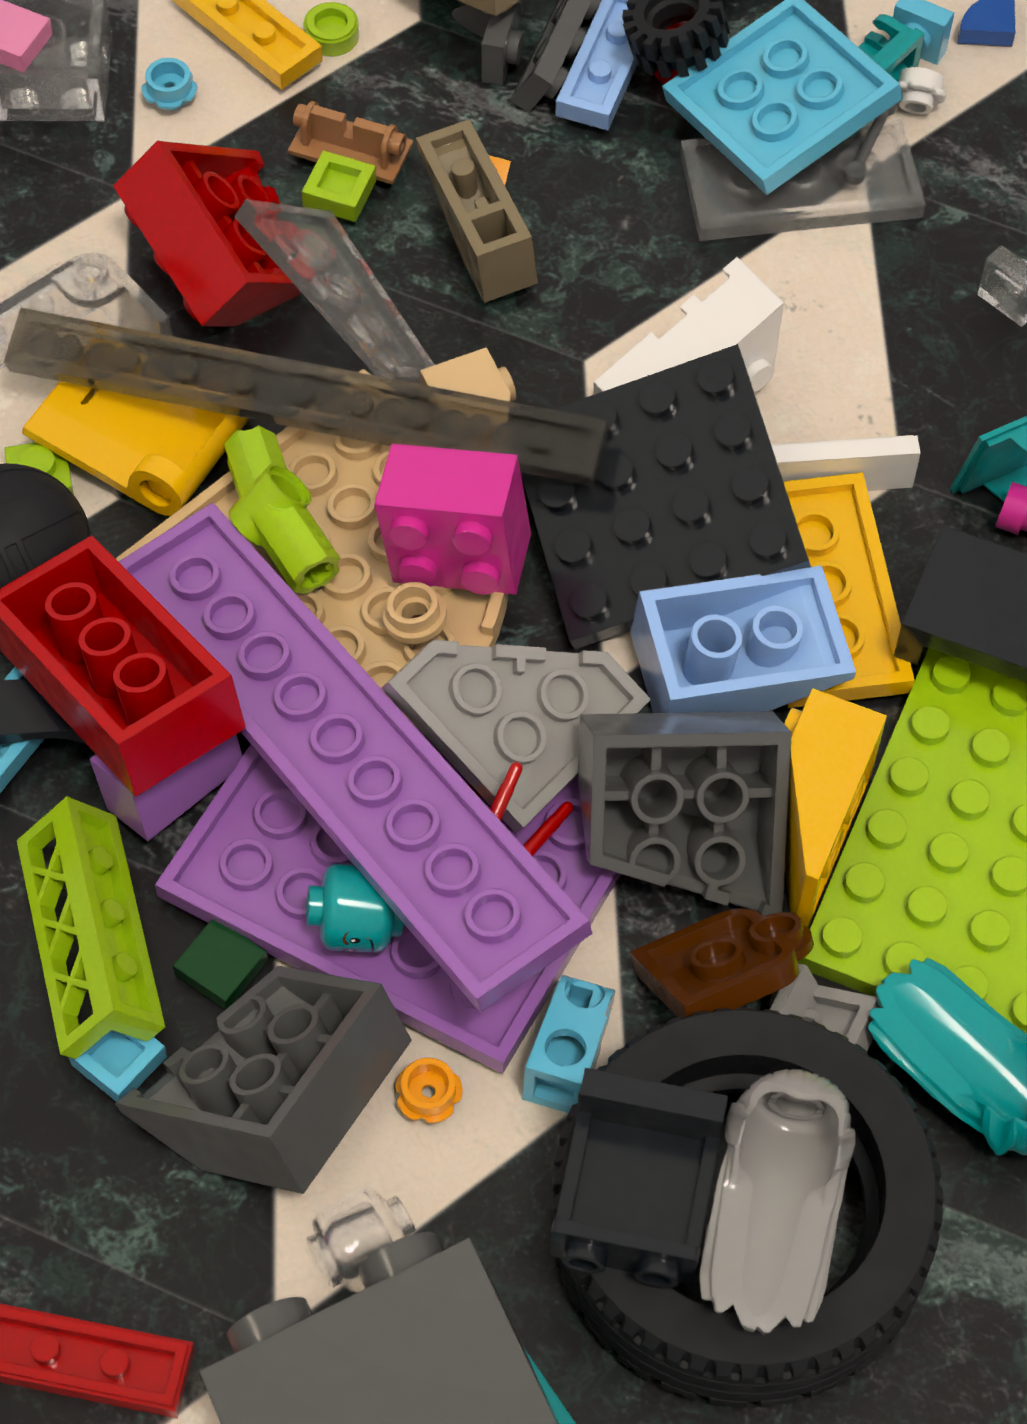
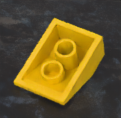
M814 688L810 692L803 711L791 708L784 723L792 732L785 876L790 913L798 915L802 920V924L808 928L871 779L887 715Z

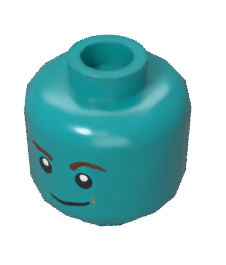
M331 864L323 874L321 886H308L306 926H319V938L323 946L328 950L379 953L386 949L391 937H401L404 923L354 864Z

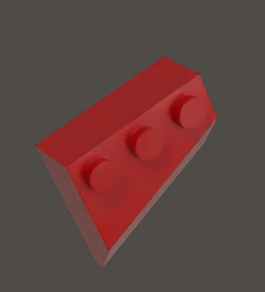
M157 140L113 187L125 204L124 211L126 216L142 231L154 250L153 255L157 265L171 277L184 297V307L191 317L198 321L201 326L236 327L308 291L314 285L293 232L277 221L274 210L281 203L275 188L268 185L263 187L258 172L265 164L259 151Z

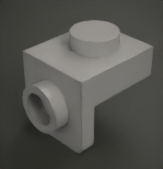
M798 964L799 974L791 984L773 992L769 1010L778 1011L783 1015H797L803 1017L808 1022L815 1021L824 1025L829 1031L838 1032L846 1036L849 1042L858 1044L868 1051L873 1040V1036L868 1030L869 1024L873 1021L869 1012L872 1008H880L877 997L818 985L808 966Z

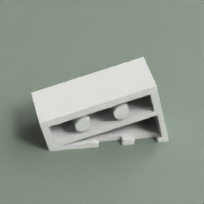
M736 257L723 268L724 274L728 277L723 284L702 302L693 294L680 306L681 311L686 316L660 339L652 332L645 336L594 381L593 395L736 344L739 345L754 392H757L770 381L774 374L784 302Z

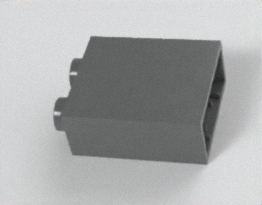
M434 1232L415 1233L393 1241L371 1254L360 1265L358 1273L366 1289L315 1314L312 1313L307 1300L303 1297L284 1298L259 1307L243 1316L227 1331L226 1337L233 1354L199 1371L221 1424H559L493 1281L470 1237L445 1250L438 1235Z

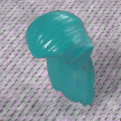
M926 958L923 962L915 959L911 960L909 964L910 974L892 972L881 981L882 984L878 985L875 990L880 1008H872L869 1015L873 1021L868 1026V1030L880 1049L892 1062L914 1078L934 1099L959 1119L982 1133L996 1155H1003L1008 1150L1021 1155H1027V1034L988 1005L947 967L930 958Z

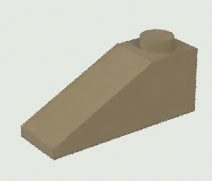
M470 119L417 137V147L463 263L483 302L485 303L538 284L532 236Z

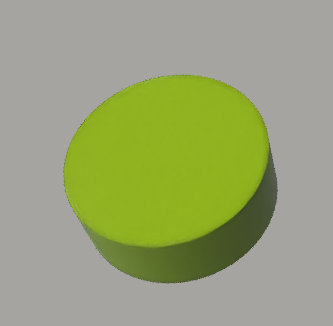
M337 2L321 3L311 8L305 15L303 23L304 32L322 45V56L334 57L346 54L358 43V17L347 5Z

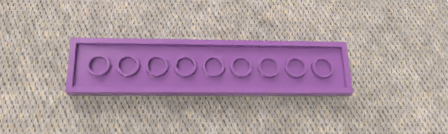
M213 502L118 561L232 675L246 729L242 730L241 733L480 1013L592 935L590 920Z

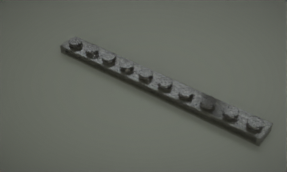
M22 307L20 308L3 361L8 370L14 373L386 446L403 444L518 455L520 471L523 473L589 486H595L609 431L608 422L603 419Z

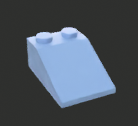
M822 565L765 576L758 574L639 591L630 633L648 697L651 699L650 704L653 713L770 711L809 696L812 688L823 691L852 680L855 677V666Z

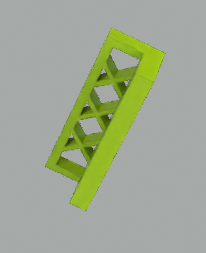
M66 796L16 841L60 1055L77 1059L111 1030L148 1042L165 1028V1023L117 817ZM56 838L57 843L48 869H46L42 849ZM65 883L68 896L60 919L57 922L55 907ZM77 936L79 951L69 976L66 961L74 938ZM88 990L93 1014L79 1025L77 1017Z

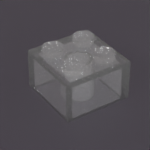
M4 0L50 18L53 35L24 73L0 64V121H105L112 43L106 0Z

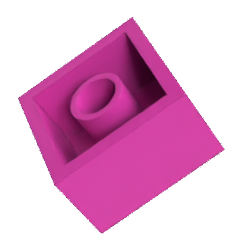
M391 444L374 506L393 583L420 582L430 587L463 589L482 595L494 592L516 595L531 537L518 455Z

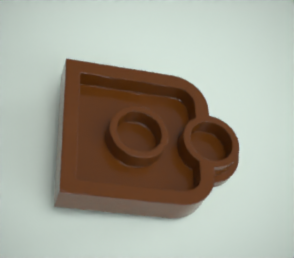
M732 909L713 915L634 949L629 954L635 975L677 1017H691L692 1013L704 1010L707 1012H713L719 1008L735 1010L788 986L799 974L798 961L811 952L814 942L810 929L802 924L801 918L796 914L778 912L763 916L751 909Z

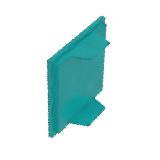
M1027 416L978 437L950 488L953 494L958 491L964 494L983 485L1003 502L1006 499L1012 481L1027 486Z

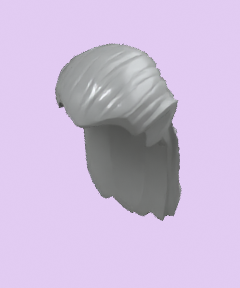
M784 1069L775 1071L773 1074H767L751 1084L750 1088L740 1095L738 1101L731 1104L726 1115L725 1140L728 1146L721 1165L711 1217L706 1229L699 1282L701 1298L712 1301L715 1312L723 1313L733 1305L741 1325L750 1332H754L757 1329L762 1334L770 1333L780 1325L785 1317L794 1328L800 1327L803 1321L807 1323L813 1322L823 1301L838 1214L843 1199L847 1168L850 1164L856 1141L855 1130L850 1128L851 1115L849 1114V1103L843 1092L838 1089V1086L831 1084V1081L825 1077H819L816 1073L812 1074L810 1071H803L801 1069H791L790 1071Z

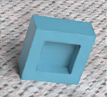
M898 0L894 7L893 18L912 30L918 28L925 33L920 58L938 65L947 51L954 12L926 0Z
M111 1030L77 1059L69 1057V1060L76 1070L117 1102L131 1089H137L167 1058L165 1046L154 1037L147 1042Z

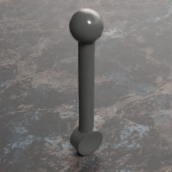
M898 103L874 119L855 160H850L844 165L843 179L848 184L858 185L865 180L866 160L887 117L897 111Z

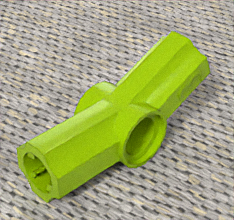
M259 425L250 430H236L224 444L228 455V467L239 498L229 510V517L233 525L249 541L264 547L294 593L308 594L320 586L327 585L340 571L338 567L340 556L307 509V506L312 502L308 488L300 478L287 469L275 433Z

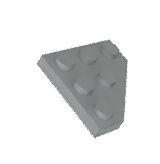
M432 640L381 687L490 806L501 783H503L510 765L513 762L522 764V773L502 817L514 832L524 828L578 774L580 714L638 713L651 700L608 652L586 650L580 653L546 651L544 647L496 644L493 647L459 645V641Z

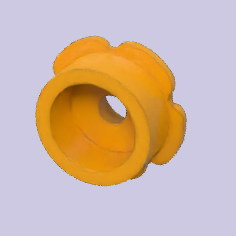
M421 1058L412 1062L399 1074L395 1084V1089L400 1094V1097L397 1099L400 1111L413 1121L422 1118L430 1124L439 1123L449 1118L454 1112V1104L460 1102L463 1092L460 1078L453 1073L445 1062L436 1058ZM431 1087L435 1090V1094L432 1097H425L422 1094L423 1089Z

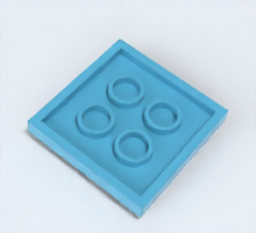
M784 0L731 37L726 48L719 47L721 56L716 61L707 57L705 59L707 68L699 72L695 65L688 68L689 76L680 78L677 75L662 86L666 101L766 195L902 100L900 83L805 0Z

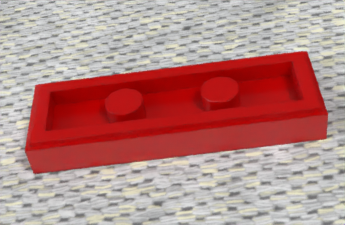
M0 1303V1383L178 1418L195 1353L193 1342Z

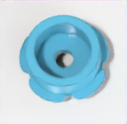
M162 58L154 61L146 70V83L142 85V94L148 103H156L160 109L175 110L195 97L197 84L195 81H192L193 75L183 61L176 58Z

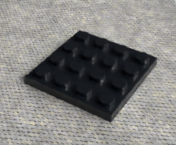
M738 344L509 424L508 430L515 454L518 455L521 475L569 641L574 649L630 631L634 621L633 617L639 591L758 574L765 576L811 567Z

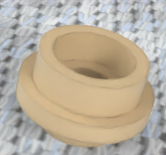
M409 582L398 586L390 593L383 608L382 616L385 629L392 638L406 644H420L433 639L443 630L447 622V609L443 598L430 586L420 582ZM415 615H422V616L417 617V618H410V617L415 616Z

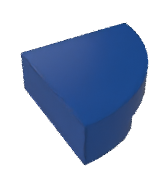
M978 0L971 5L963 16L958 43L1013 46L1015 37V0Z

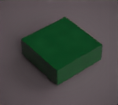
M211 919L174 963L173 969L175 976L226 1010L237 1000L268 962L267 951L243 935Z

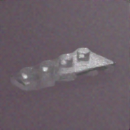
M246 199L234 217L366 364L375 377L387 388L421 391L420 370L434 366V363L332 211Z

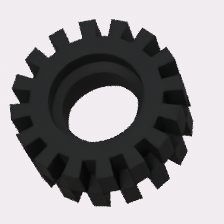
M628 0L626 2L628 10H623L622 13L623 27L635 63L639 68L643 66L645 73L652 76L659 70L661 78L670 79L672 71L678 70L680 78L689 76L688 68L694 65L700 72L707 68L705 59L708 57L716 61L721 56L719 47L726 48L729 43L727 34H730V27L722 0ZM689 21L680 27L664 30L674 23Z

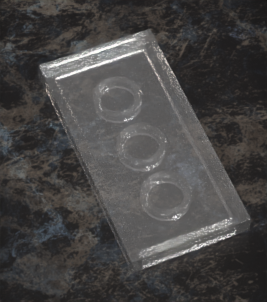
M902 118L885 121L866 160V175L862 183L851 185L845 182L843 170L844 165L848 161L855 160L873 121L768 195L761 191L706 138L682 140L680 155L699 241L923 218L925 201Z

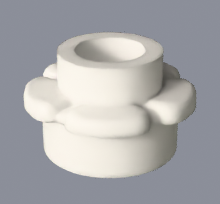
M922 67L902 69L898 79L902 92V100L899 101V107L912 114L922 115L931 113L933 107L946 100V93L942 90L943 76L934 70Z

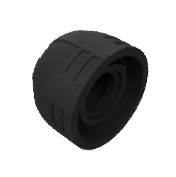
M0 464V588L91 536L86 514L73 493L52 475L27 465Z

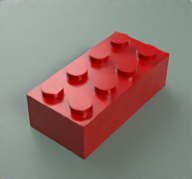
M92 535L0 588L1 652L135 797L246 729L232 675Z

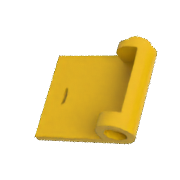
M100 331L23 426L22 434L149 509L162 515L171 516L186 505L225 453L224 444L236 430H242L256 410V403L247 383L236 375L218 372L210 373L197 388Z

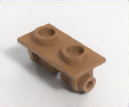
M310 101L308 105L298 104L295 109L293 125L300 128L288 149V154L317 162L324 150L376 165L377 180L393 185L414 141L408 139L406 134L398 132V126L390 124L386 126L356 117L353 123L346 121L345 113L321 107L319 103Z

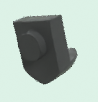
M467 4L461 5L452 11V17L463 27L483 38L481 43L482 82L503 86L510 64L519 65L522 56L524 32L519 31L521 20L520 4H514L510 10L497 16L483 13L481 10Z

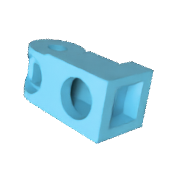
M566 975L561 976L525 1066L522 1100L569 1113L572 1105L578 1103V1094L580 1093L585 1068L595 1069L601 1051V1042L614 1002V989Z

